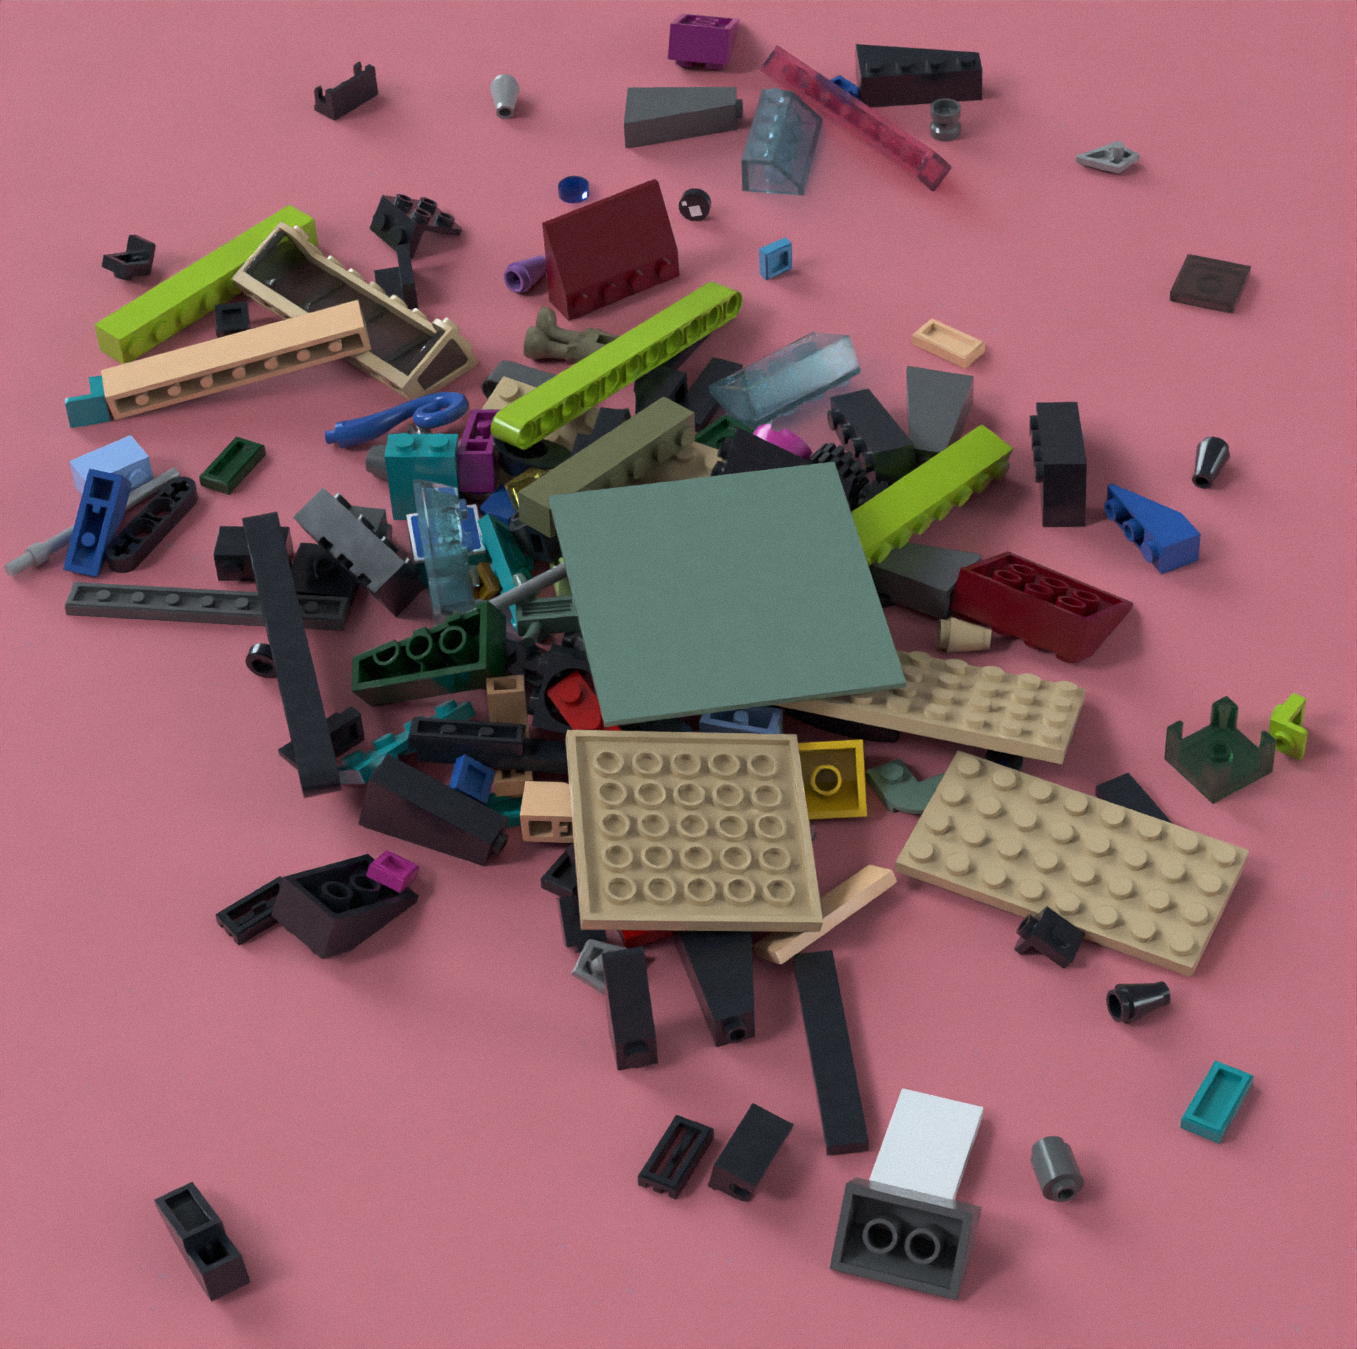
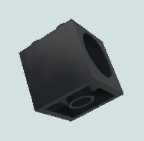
M552 644L549 652H542L536 673V678L543 679L541 688L534 687L527 710L528 715L534 716L531 726L567 734V730H572L548 697L546 691L548 690L549 681L554 675L558 678L570 668L582 669L591 674L585 651Z

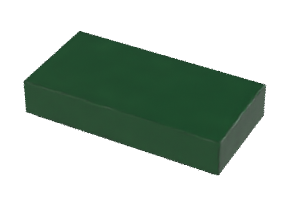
M236 436L199 476L200 485L230 495L266 455L265 445Z

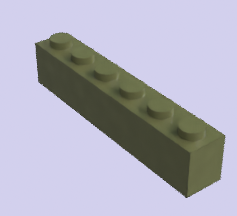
M663 396L518 492L519 520L549 538L553 537L557 532L549 504L550 495L629 486L695 441V413Z

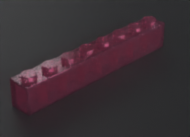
M777 45L759 70L777 86L933 193L952 169V166L934 150Z

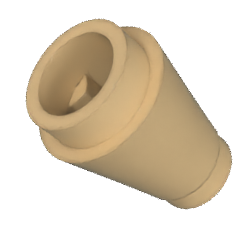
M949 617L948 620H939L936 648L944 649L945 653L989 650L991 629L953 617Z

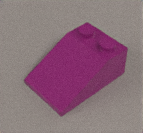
M682 13L670 23L668 60H675V65L693 66V62L705 63V68L722 69V65H727L731 60L740 19Z

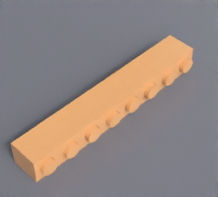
M355 300L101 370L105 399L114 420H118L372 349L359 302Z

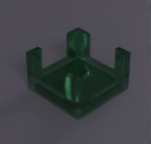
M1228 696L1212 704L1210 725L1182 739L1184 723L1179 720L1169 725L1166 731L1164 759L1212 804L1273 771L1276 739L1264 730L1261 732L1259 748L1237 729L1239 708Z

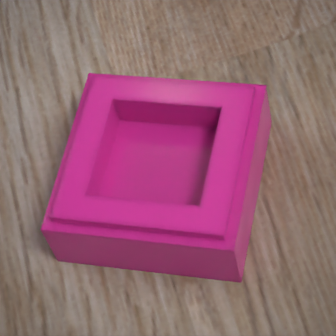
M386 850L369 865L366 876L400 893L416 879L420 867Z

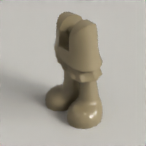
M542 307L537 316L536 327L530 326L527 330L524 340V356L530 359H565L567 365H572L620 336L604 332L599 328H588L584 332L563 329L557 326L555 312L551 308Z

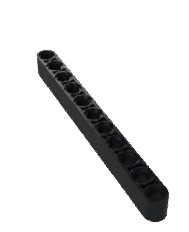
M277 511L242 518L247 548L303 797L309 798L342 791L337 762Z

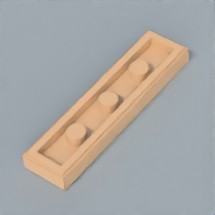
M867 865L820 898L823 918L820 932L773 931L753 945L757 958L783 964L895 885L897 880L893 870Z

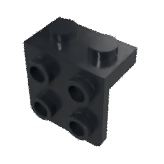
M396 194V197L382 195L369 227L371 231L395 251L396 246L408 244L411 259L415 255L424 231L460 235L462 228L454 222L455 218L437 208L438 204L435 201L426 197L416 200L403 194Z

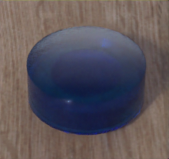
M569 176L562 179L558 184L559 198L566 203L585 201L590 195L589 182L580 176Z

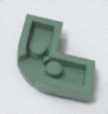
M899 758L866 770V778L882 803L892 813L900 810L906 813L922 815L946 772L917 782L907 766Z

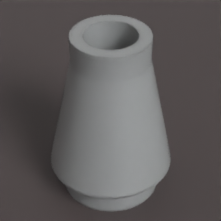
M508 74L495 77L490 85V92L496 107V115L501 119H509L514 115V108L520 90L516 79Z

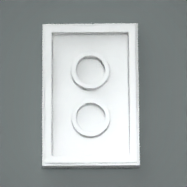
M902 1088L869 1180L955 1200L983 1118V1107Z

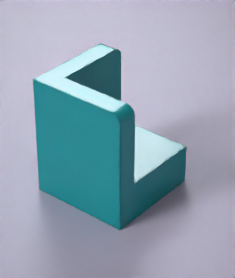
M102 375L88 377L91 394L65 399L70 428L110 422Z

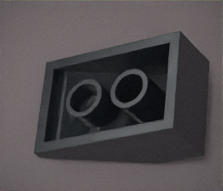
M369 854L284 876L271 916L281 923L288 932L295 935L309 947L315 955L325 959L351 951L417 903L419 895L408 886L399 893L367 877L369 865L375 859Z

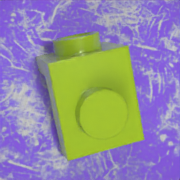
M1292 693L1283 705L1278 704L1271 714L1267 746L1297 760H1301L1305 755L1308 731L1302 727L1307 698Z

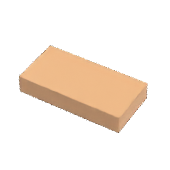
M932 318L912 334L913 345L965 369L985 352V342Z

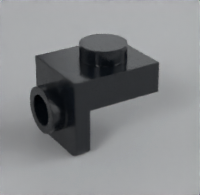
M136 234L129 235L126 252L103 255L102 267L113 272L114 277L122 280H131L133 276L151 274L156 245Z
M247 301L215 305L217 338L251 329Z
M1046 906L1035 916L1027 915L1016 931V934L1020 937L1014 950L1022 954L1029 947L1033 946L1064 969L1073 962L1085 933Z

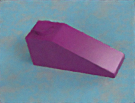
M501 409L471 410L457 451L460 492H470L474 495L495 492L500 474L499 451L493 444L491 423L497 412Z

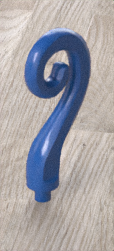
M441 392L422 396L369 416L339 421L336 423L334 430L325 431V440L327 444L338 443L341 448H348L374 440L413 417L415 425L420 428L444 426L462 417L469 408V402L465 395L456 392Z

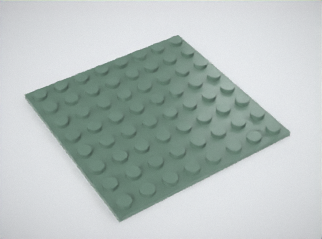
M835 462L549 496V504L605 727L906 687V680Z

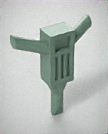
M517 573L512 577L515 587L528 581L522 573ZM533 594L515 604L518 637L524 636L521 640V645L525 648L534 646L539 635L580 631L572 595L537 598Z

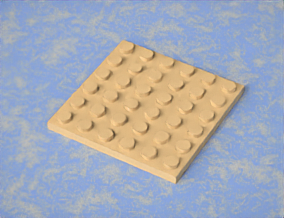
M567 730L565 740L581 929L821 931L823 918L797 734Z

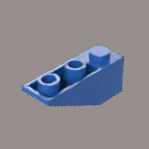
M1115 484L1107 485V500L1104 503L1106 515L1111 521L1116 522L1123 530L1125 537L1139 548L1148 563H1152L1161 574L1198 561L1201 534L1182 513Z

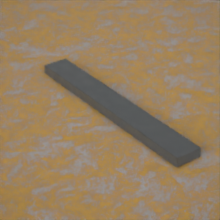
M73 582L65 603L66 614L72 616L265 626L258 592ZM297 594L305 629L345 630L351 610L349 597Z

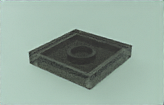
M1187 254L1170 291L1169 301L1234 313L1250 277L1251 266Z

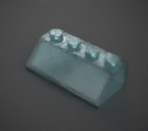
M778 88L762 89L741 159L742 191L804 195L823 126V118L793 91H785Z
M811 332L708 386L710 394L730 417L756 430L761 425H772V420L779 416H788L799 410L798 406L805 402H814L825 396L824 392L831 388H840L848 385L851 382L850 378L861 373V369L849 335Z
M417 479L413 480L415 508L434 626L446 622V617L457 612L464 614L476 608L475 605L483 601L482 598L475 599L473 587L480 585L477 566H470L468 554L474 553L471 532L464 533L462 523L464 520H469L466 499L458 498L457 487Z

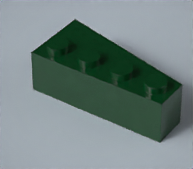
M485 600L476 604V609L464 614L460 612L446 617V622L428 629L426 626L413 631L411 637L398 642L394 639L356 655L352 659L351 691L368 705L375 707L487 688L486 678L505 676L506 616L491 602Z

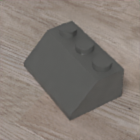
M856 1177L846 1183L829 1269L957 1300L974 1250L982 1207Z

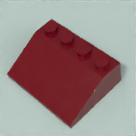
M656 179L542 223L549 301L568 321L679 276L678 248L660 185Z
M1007 551L960 568L949 609L961 613V618L966 621L985 623L992 626V631L999 635L1016 636L1023 639L1024 644L1030 648L1038 650L1047 649L1056 653V658L1063 662L1076 663L1094 654L1130 612L1133 602Z

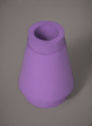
M538 255L510 263L504 272L506 286L516 293L527 292L547 273L545 257Z

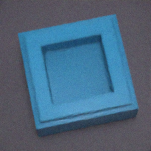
M786 237L759 249L760 275L765 280L792 269V242Z

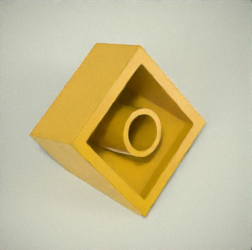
M863 739L798 743L808 819L867 817Z

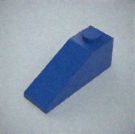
M89 468L63 570L96 578L99 577L107 558L106 548L117 534L124 517L132 483L122 475Z

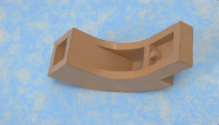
M524 675L486 678L490 722L526 725V738L530 739ZM494 768L496 797H522L525 781H534L533 771Z

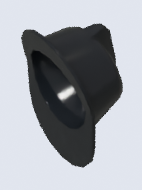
M493 437V444L499 451V465L502 470L512 477L526 481L539 479L547 469H554L569 459L571 454L566 447L546 439H542L523 450Z

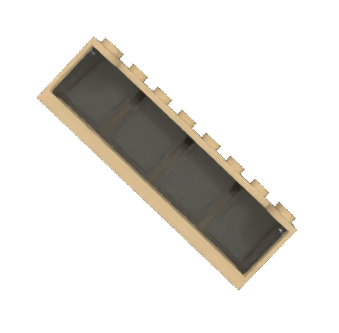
M281 221L232 277V280L245 296L283 320L358 300L366 323L372 350L347 356L343 359L409 401L434 394L473 369L479 363L471 352L473 346L458 334L461 330L454 322L448 318H445L443 321L436 318L433 323H430L428 317L417 308H414L412 311L409 310L408 306L396 295L388 297L386 292L375 282L371 281L370 284H367L357 271L352 268L346 271L344 266L331 255L325 258L315 245L310 242L308 243L309 235L297 225L291 228Z

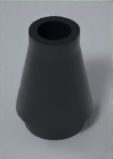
M1210 436L1197 445L1194 475L1192 477V482L1197 487L1203 489L1210 488L1215 478L1230 459L1229 446L1223 439Z
M1163 981L1156 983L1117 984L1113 990L1108 991L1106 996L1107 1008L1113 1020L1116 1022L1123 1021L1126 1024L1134 1022L1159 1007L1168 1005L1171 1000L1169 988Z

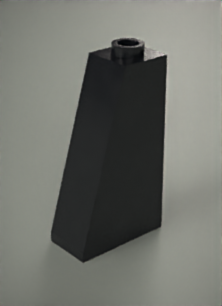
M389 754L386 755L368 781L358 823L365 828L481 866H485L493 854L499 856L509 839V835L504 833L508 817Z
M673 930L675 946L716 1047L730 1043H739L745 1039L755 1037L752 931Z

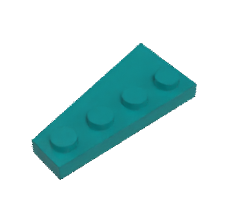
M489 513L479 519L477 522L482 532L480 540L492 559L490 567L500 581L503 589L501 594L515 588L512 577L517 573L524 574L527 580L532 579L530 571L535 568L533 558L530 555L526 556L525 550L510 532L509 526ZM514 604L509 607L513 616L511 623L518 633ZM550 634L539 635L536 642L538 644L550 637Z
M450 699L437 705L434 708L436 714L428 718L468 720L475 716L476 713L470 701L455 702V699ZM412 720L403 725L405 731L394 736L393 733H388L372 742L374 748L362 753L361 750H358L341 759L343 765L338 767L341 784L367 783L387 754L398 759L397 755L399 753L401 756L417 752V749H408V735Z

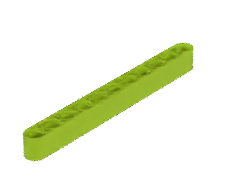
M713 281L706 283L497 412L491 423L492 436L523 450L531 447L735 318L742 307L743 296L741 292Z

